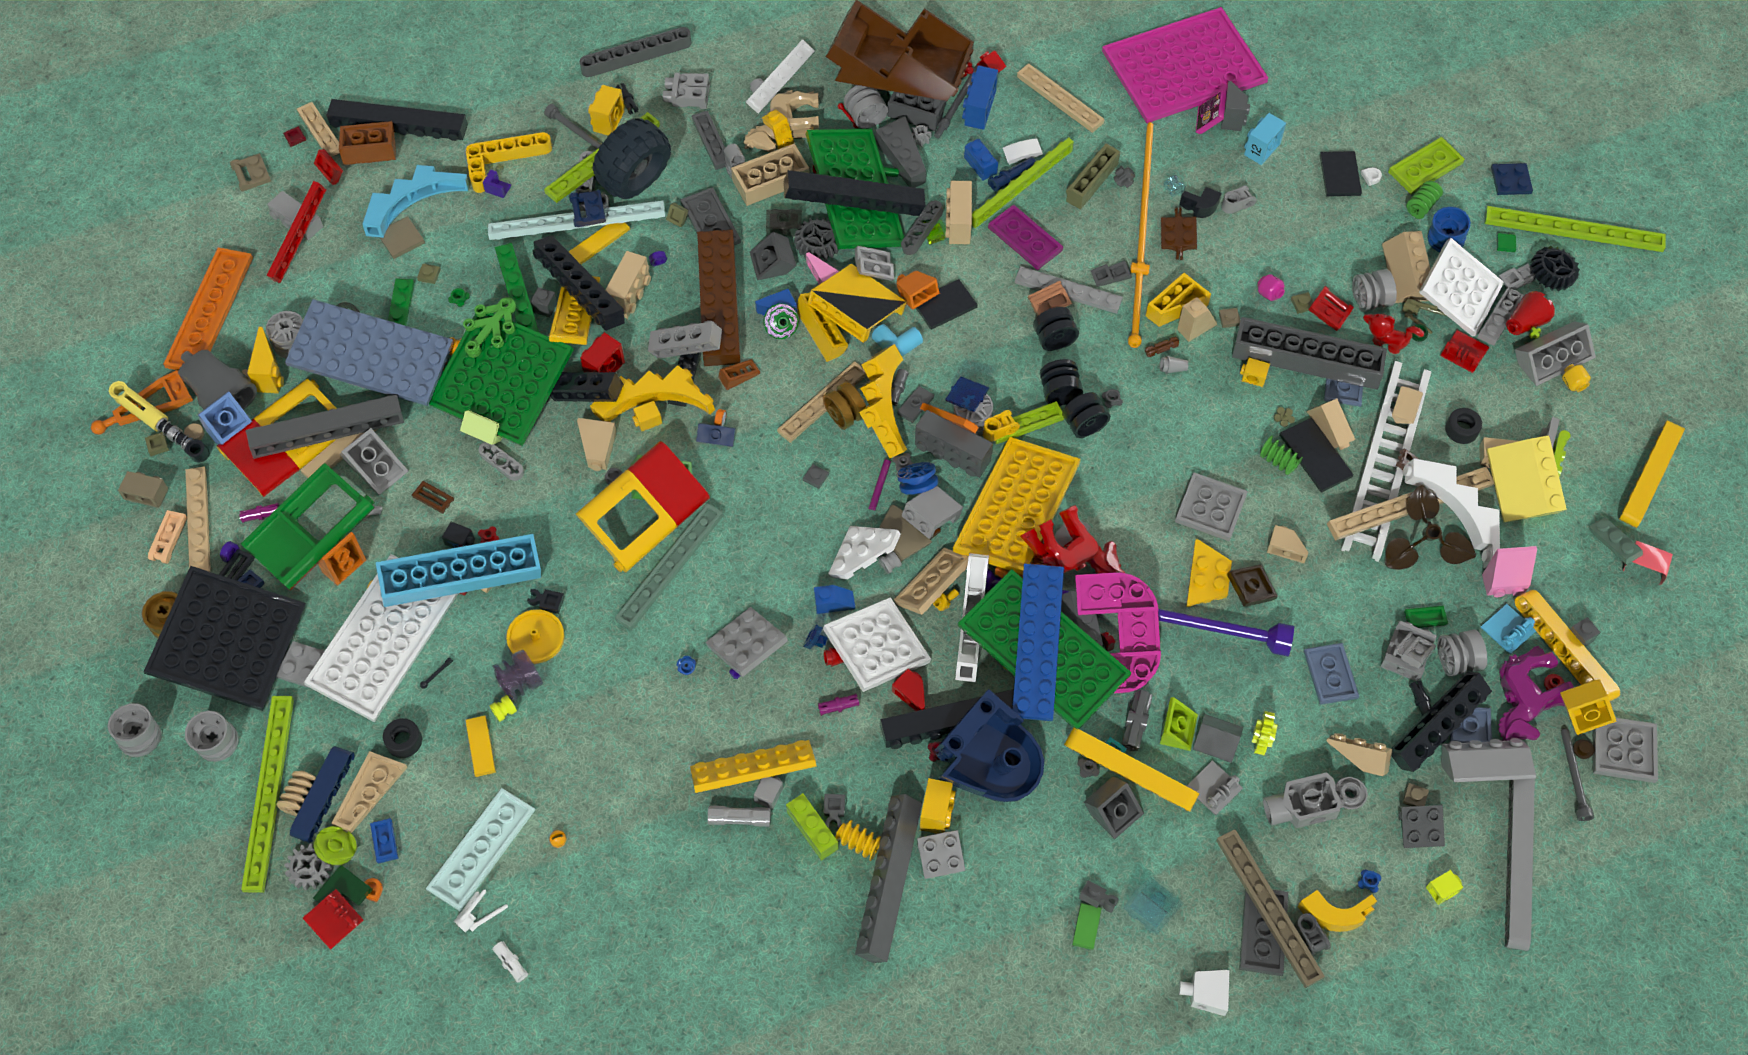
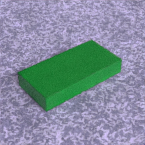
M1444 605L1405 609L1404 611L1406 621L1417 628L1448 624Z

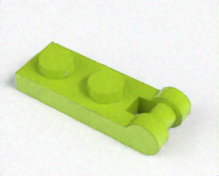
M1566 430L1560 431L1553 445L1559 477L1563 469L1560 463L1564 461L1566 455L1564 447L1571 437L1570 433Z

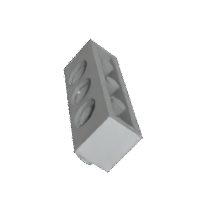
M705 321L699 324L691 323L687 326H674L668 329L660 328L650 332L648 352L656 358H666L720 349L722 329L713 321Z

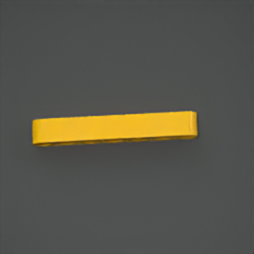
M1668 420L1665 422L1663 430L1659 434L1655 446L1652 448L1649 459L1642 469L1643 472L1639 475L1636 486L1632 490L1629 501L1626 503L1619 520L1636 528L1641 523L1685 428Z
M1530 590L1516 597L1515 606L1525 618L1531 617L1534 619L1533 628L1581 685L1600 679L1610 702L1620 696L1618 685L1539 592Z
M1073 727L1064 743L1066 747L1169 802L1184 808L1186 811L1191 812L1199 796V793L1080 729Z

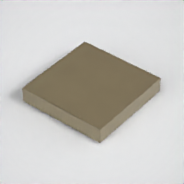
M408 216L389 225L384 238L379 237L393 259L425 244L424 239Z

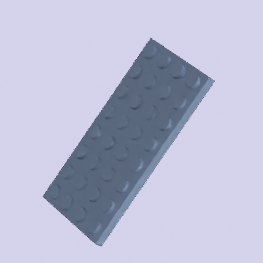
M313 299L285 363L290 367L391 396L397 394L398 398L428 406L454 342L450 338Z

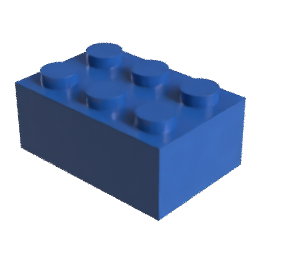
M978 66L977 71L973 72L971 78L973 83L968 86L967 91L969 96L964 99L963 108H966L962 119H965L964 126L985 129L997 90V69Z

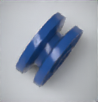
M920 462L901 468L896 474L900 482L899 488L901 493L919 494L936 487L939 480L937 475H935V465L930 462Z

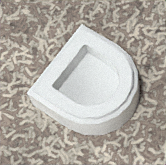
M1372 167L1361 170V175L1368 186L1374 185L1381 180L1382 173L1379 169Z

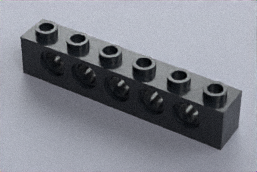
M1467 671L1391 748V756L1402 770L1414 772L1419 769L1421 764L1433 755L1435 749L1444 743L1448 736L1458 729L1468 716L1473 714L1474 709L1480 703L1487 699L1492 690L1480 673Z

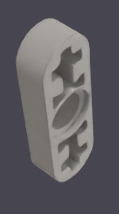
M487 442L480 445L479 453L481 458L507 478L517 481L523 477L524 470L522 465L496 445ZM485 449H487V450L491 449V452H492V454H493L494 456L492 457V455H491L489 452H486V453H485L484 450H485ZM500 458L507 460L503 465L496 464ZM509 466H511V468H512L513 470H515V471L518 469V472H519V473H517V474H516V473H513V474H512L511 469L509 468Z

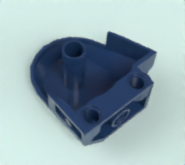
M989 689L967 711L934 750L941 761L949 763L938 780L951 782L957 788L998 802H1016L1028 796L1039 785L1043 776L1044 757L1041 747L1035 738L1020 725L1024 719Z

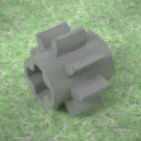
M918 125L912 128V135L917 145L923 147L925 143L929 144L931 132L928 131L927 126Z

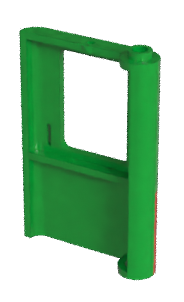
M323 463L241 545L291 591L320 562L324 555L343 540L374 509L373 504L375 502L368 495L364 497L360 495L326 463ZM336 484L356 502V506L321 540H316L297 522V519L332 485Z

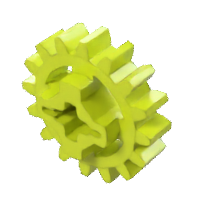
M1264 711L1262 720L1257 719L1251 741L1256 743L1254 749L1256 754L1264 756L1267 747L1272 748L1278 724L1274 723L1275 713Z

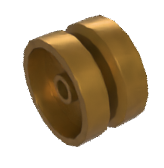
M845 381L837 386L836 391L831 390L823 395V403L828 414L841 429L845 430L852 426L854 420L860 421L863 419L859 412L866 407V404L856 388L849 382Z
M163 591L154 594L143 606V622L156 638H159L178 595L177 593Z

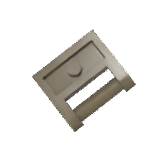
M260 153L242 160L235 159L230 162L242 192L271 182ZM242 167H247L251 181H246L241 169Z

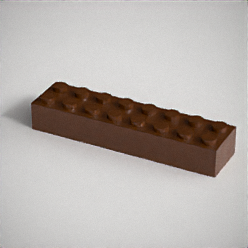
M733 230L697 232L701 323L713 321L722 329L720 349L703 352L704 366L735 365L741 363Z

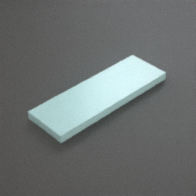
M501 788L426 887V890L458 911H461L534 813L535 808Z

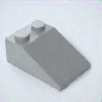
M372 428L340 453L347 464L378 495L408 472Z

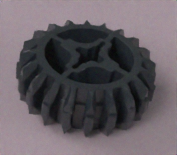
M1552 246L1542 248L1535 253L1530 262L1529 268L1532 269L1530 274L1535 275L1534 280H1538L1539 284L1545 285V288L1550 287L1551 291L1556 289L1559 292L1560 290L1570 288L1579 276V263L1575 262V257H1571L1570 253H1566L1564 249L1559 250L1558 246L1556 248Z

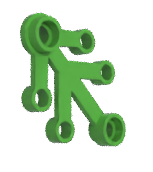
M503 298L498 304L487 307L479 304L474 309L478 317L495 313L493 317L475 321L470 318L464 320L463 326L467 331L484 327L474 341H469L466 344L465 351L468 356L474 358L481 354L482 349L480 345L492 330L493 338L491 342L493 346L501 348L504 345L499 322L503 316L505 319L503 324L505 333L512 334L515 331L512 314L515 311L516 304L512 298Z

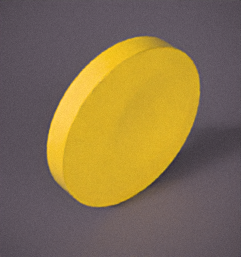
M529 610L520 614L511 622L507 630L506 640L510 652L518 660L525 663L538 664L550 660L560 651L565 636L563 626L554 614L545 610Z

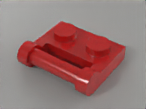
M1324 286L1308 310L1331 328L1338 331L1354 307L1351 304H1346L1330 292L1327 286Z

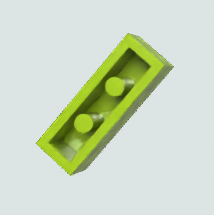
M803 793L786 804L788 815L821 861L838 850L837 839Z

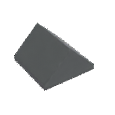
M1204 714L1193 750L1232 763L1243 727Z

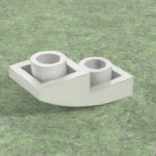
M1038 139L1024 140L1003 147L1009 165L1024 158H1035L1043 154Z

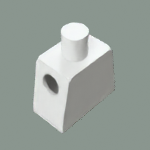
M1229 970L1194 972L1192 983L1180 981L1179 995L1191 996V1007L1225 1016L1228 1012Z

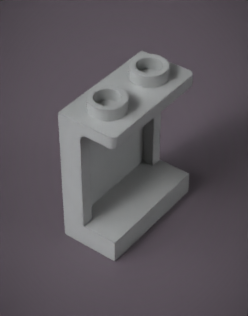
M936 486L907 502L902 517L930 539L934 531L949 520L955 523L959 519L963 507Z
M1399 621L1380 667L1417 682L1424 673L1427 660L1418 669L1403 661L1400 655L1394 656L1393 653L1410 631L1413 632V636H1420L1431 643L1435 642L1437 635L1432 634L1429 630L1417 628L1409 622Z

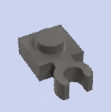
M825 794L824 816H829L826 820V826L830 829V824L835 822L837 823V830H839L841 826L839 817H844L845 794Z
M1089 880L1079 896V899L1096 908L1101 905L1110 913L1113 912L1119 900L1114 895L1105 894L1106 889Z

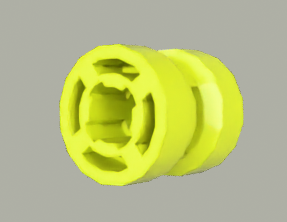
M508 695L503 696L501 702H494L489 705L499 722L505 719L507 713L512 715L517 712Z

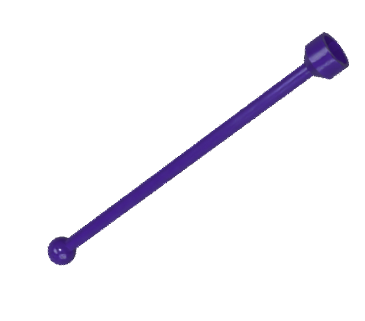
M988 568L985 592L990 591L1002 579L1001 577H996ZM1062 590V594H1065V593L1070 592V591ZM1158 609L1159 621L1266 642L1272 654L1289 657L1295 626L1277 623L1267 631Z

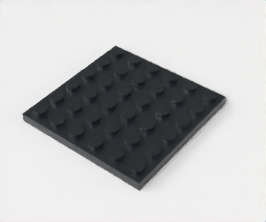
M190 566L144 669V674L263 711L306 603Z

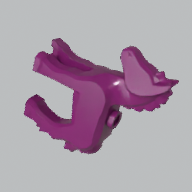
M1539 645L1519 657L1516 654L1509 656V660H1505L1499 669L1505 698L1514 707L1504 713V717L1499 720L1500 723L1498 725L1500 727L1498 730L1501 733L1500 736L1503 737L1502 741H1510L1512 738L1537 740L1540 732L1528 722L1552 707H1565L1560 692L1574 688L1571 681H1568L1542 693L1527 674L1532 669L1538 667L1552 669L1558 665V660L1553 652L1545 654Z

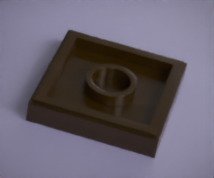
M1261 564L1231 570L1227 573L1243 607L1269 602L1278 597Z

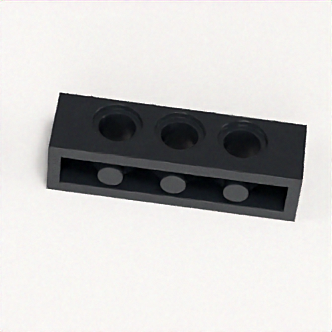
M562 372L550 397L553 401L616 402L624 384L616 372Z

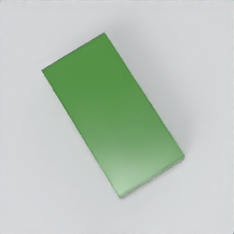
M1081 903L1072 945L1091 950L1094 949L1102 908Z

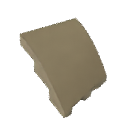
M892 505L879 528L895 529L900 532L901 535L893 551L902 562L929 546L932 541L902 517L903 511L900 508Z

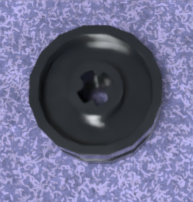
M1066 307L1050 308L1038 315L1033 322V327L1039 336L1040 344L1046 351L1068 347L1079 337V330L1074 322L1071 311Z
M1094 392L1076 397L1062 411L1063 418L1070 425V429L1076 438H1085L1099 432L1107 425L1111 417L1105 406L1102 405L1098 395Z

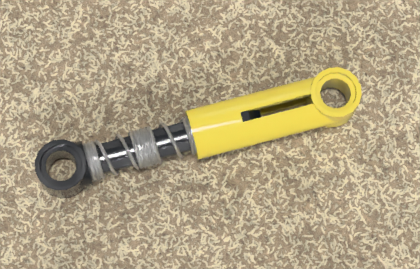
M117 381L111 384L109 394L118 404L122 405L153 430L162 431L163 435L167 436L172 442H175L176 445H181L184 452L194 462L201 463L208 459L210 452L202 441L192 437L189 438V435L186 436L183 430L176 425L173 426L171 421H168V417L129 388L124 382ZM132 401L138 404L141 408H138L136 405H134ZM197 449H201L199 453L194 454Z

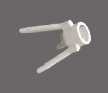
M483 890L480 894L476 891L454 922L465 933L469 929L473 932L478 926L508 908V905H503L474 923L473 921L476 918L471 914V911L486 894V890Z

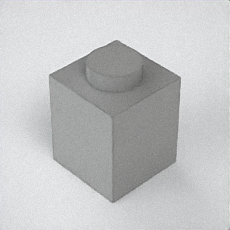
M777 776L762 778L753 795L754 802L773 810L783 790L781 779Z

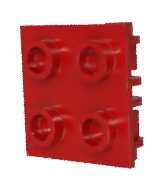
M1457 330L1451 340L1447 342L1440 356L1473 373L1490 347Z
M337 889L303 917L304 921L330 950L364 921Z

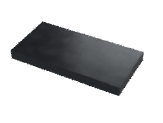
M1312 418L1280 432L1279 436L1287 447L1291 448L1292 454L1298 453L1296 459L1298 460L1303 456L1300 465L1321 493L1353 477L1354 474Z

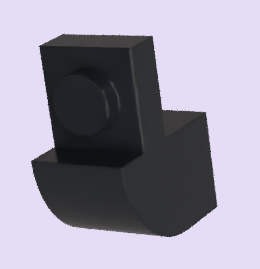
M1205 187L1201 197L1184 191L1179 205L1186 210H1193V217L1206 218L1216 211L1222 193Z

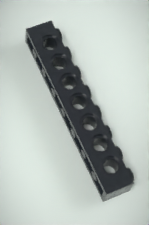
M553 235L533 242L534 258L539 260L542 266L551 273L552 277L556 278L560 285L568 291L569 295L573 296L578 304L586 310L587 314L595 319L597 325H600L607 331L625 324L622 306Z

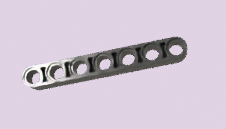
M680 27L585 55L579 61L581 73L585 77H592L689 48L692 44L690 30L686 27Z

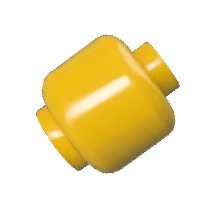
M1571 364L1564 369L1565 373L1562 375V380L1570 391L1581 392L1590 385L1591 376L1584 366H1574V364Z

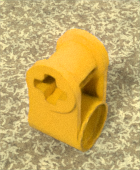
M1005 410L985 420L983 438L990 442L996 441L1006 435L1015 433L1020 425L1011 416L1012 412Z

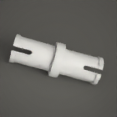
M504 941L497 943L492 950L502 961V966L504 969H508L517 983L528 976V973L519 963L517 955H513Z

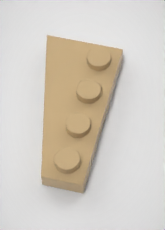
M369 751L331 824L352 833L408 768L407 765Z

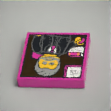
M1219 91L1198 106L1197 134H1203L1224 119L1225 91Z

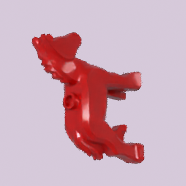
M1076 505L1059 513L1072 538L1063 547L1055 540L1052 519L1039 525L1044 544L1039 540L1034 528L1020 535L1032 549L1034 555L1040 558L1042 564L1064 567V573L1072 569L1078 571L1087 566L1085 562L1090 564L1097 574L1125 573L1120 568L1121 564H1119L1115 542L1109 541L1105 543L1102 551L1096 539L1079 520Z

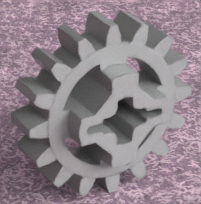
M309 844L308 848L301 845L299 852L294 849L295 855L287 857L290 863L285 864V867L288 869L285 875L290 877L288 880L291 884L295 883L298 889L303 886L305 890H308L310 885L316 889V883L319 882L323 885L322 879L330 877L327 871L332 870L331 865L322 861L317 856L312 844Z

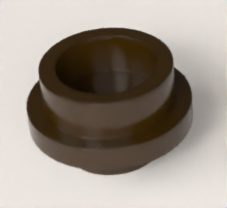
M1580 739L1573 745L1574 753L1580 759H1589L1594 754V747L1587 740Z

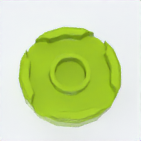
M336 826L322 829L314 841V851L322 861L331 865H342L349 862L357 849L354 836L349 831L347 833L342 828Z

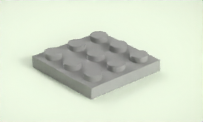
M1193 473L1175 522L1230 541L1248 491Z
M750 607L705 643L712 652L741 677H744L788 640L781 631Z
M1616 718L1617 722L1593 729V774L1651 783L1658 781L1657 724Z

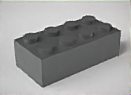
M926 410L915 426V445L919 450L932 453L936 459L948 461L952 467L961 468L972 477L977 476L980 478L991 462L992 442Z

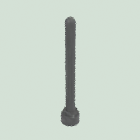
M549 104L544 111L545 116L550 119H557L596 149L600 147V142L561 115L558 107L554 104Z
M1563 728L1561 735L1578 802L1577 820L1590 821L1595 818L1593 809L1586 802L1570 732L1567 728Z

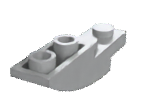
M1508 287L1477 338L1494 346L1505 330L1506 322L1524 295Z

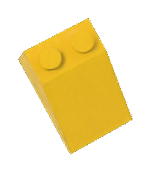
M258 327L247 374L251 382L256 386L257 392L279 393L280 387L284 386V377L281 375L272 346L263 327Z

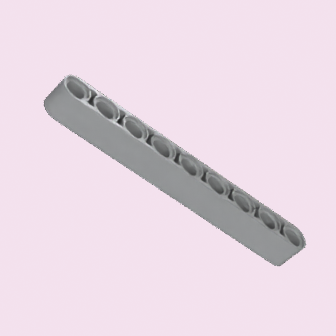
M1514 779L1511 781V786H1509V799H1511V806L1509 805L1508 818H1510V825H1508L1510 844L1507 845V857H1509L1507 877H1509V882L1506 883L1508 903H1506L1505 916H1507L1505 937H1507V944L1504 946L1528 951L1531 944L1535 779Z

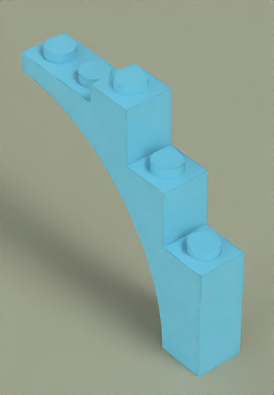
M417 165L413 179H395L390 194L372 193L363 221L366 236L384 238L386 230L392 221L403 210L421 199L445 192L468 191L469 181L467 174L435 172L434 166Z

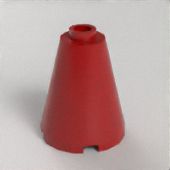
M1531 291L1525 294L1506 322L1507 330L1513 335H1520L1530 331L1532 327L1537 328L1549 323L1555 315L1552 301L1550 299L1547 300L1542 292Z

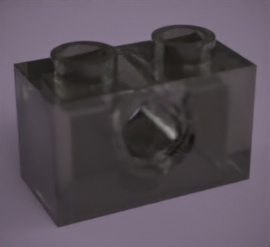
M802 209L766 210L767 236L772 232L782 236H795L796 230H801Z

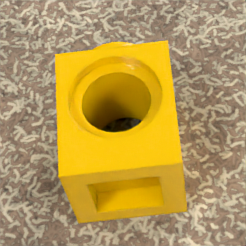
M1248 358L1247 365L1243 364L1240 372L1243 375L1242 382L1263 387L1270 363Z

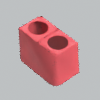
M1636 540L1635 544L1643 550V555L1632 562L1663 573L1659 585L1663 584L1667 578L1673 554Z

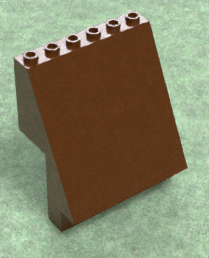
M855 0L825 57L841 67L834 81L948 101L959 90L958 87L962 82L961 79L965 74L964 71L968 66L967 63L974 51L972 49L974 42L925 8L906 33L860 1Z

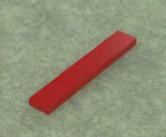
M313 181L266 275L274 282L281 283L327 190L319 182Z

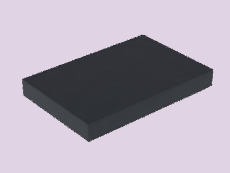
M1355 151L1320 152L1326 197L1361 196L1362 189Z
M960 279L939 288L940 294L918 306L916 310L932 330L976 309L978 304Z

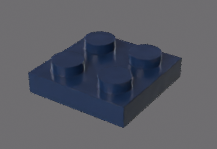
M1527 163L1492 164L1491 170L1497 195L1532 194L1533 188Z

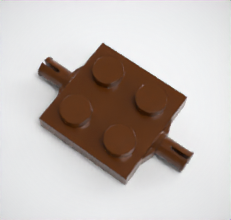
M1175 208V217H1161V249L1176 251V260H1179V254L1180 260H1183V251L1197 250L1196 217H1182V209L1179 208L1178 213V208Z

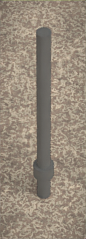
M976 64V66L974 67V72L977 71V68H978L977 64ZM972 74L968 77L945 117L940 120L938 129L934 134L935 138L939 139L944 130L948 129L950 120L967 94L968 86L973 83L971 82Z

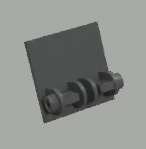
M1443 805L1401 807L1398 819L1399 821L1402 820L1404 848L1445 846Z

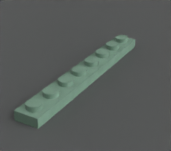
M708 503L616 615L615 620L629 630L635 627L722 519L723 512Z

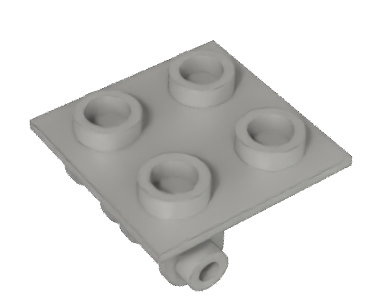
M1211 761L1187 785V787L1199 793L1197 799L1214 815H1217L1243 789L1239 785L1240 779L1236 775L1229 776L1214 761Z
M958 830L917 838V847L920 852L925 879L965 871Z

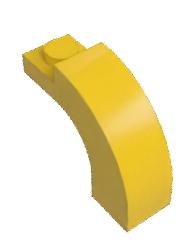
M1316 890L1301 900L1297 907L1303 914L1313 915L1321 928L1329 931L1344 932L1362 926L1366 921L1365 917L1375 910L1373 906L1377 900L1371 894L1352 908L1340 909L1329 904L1321 893Z

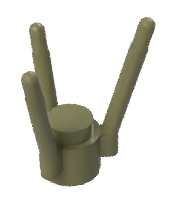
M1410 298L1407 299L1402 310L1406 312L1405 317L1411 319L1416 324L1422 325L1424 324L1413 316V314L1417 315L1420 309L1447 316L1442 311L1437 310V306L1418 302ZM1426 327L1428 333L1432 334L1433 332L1428 327Z

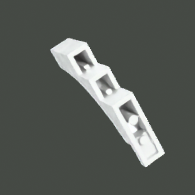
M1412 459L1403 469L1405 483L1417 487L1423 485L1452 509L1467 530L1473 548L1483 550V568L1486 569L1496 550L1500 549L1499 510L1478 506V488L1456 484V466Z

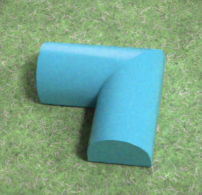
M885 324L878 326L872 333V339L882 349L895 344L901 356H904L923 343L922 335L915 327H911L898 337Z

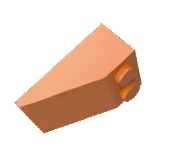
M351 532L321 558L318 566L322 573L338 586L366 561V558L355 535Z

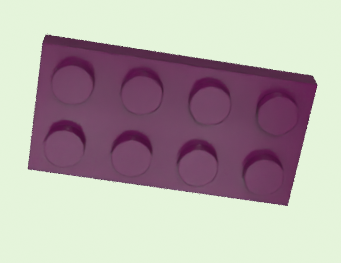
M1014 204L988 223V228L1036 270H1039L1063 251V246Z

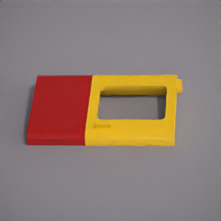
M306 379L254 417L250 424L225 443L216 446L219 452L237 467L263 497L307 465L336 440L253 459L246 430L274 423L311 395L327 410L337 409L319 390L318 384L313 379L311 381Z
M659 441L576 513V516L612 555L614 567L619 572H628L708 501L710 496L664 442ZM632 490H636L656 512L658 519L624 550H620L599 527L597 521Z

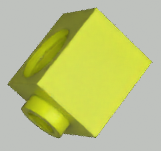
M1449 870L1430 881L1426 889L1436 903L1440 905L1457 895L1463 889L1460 878Z

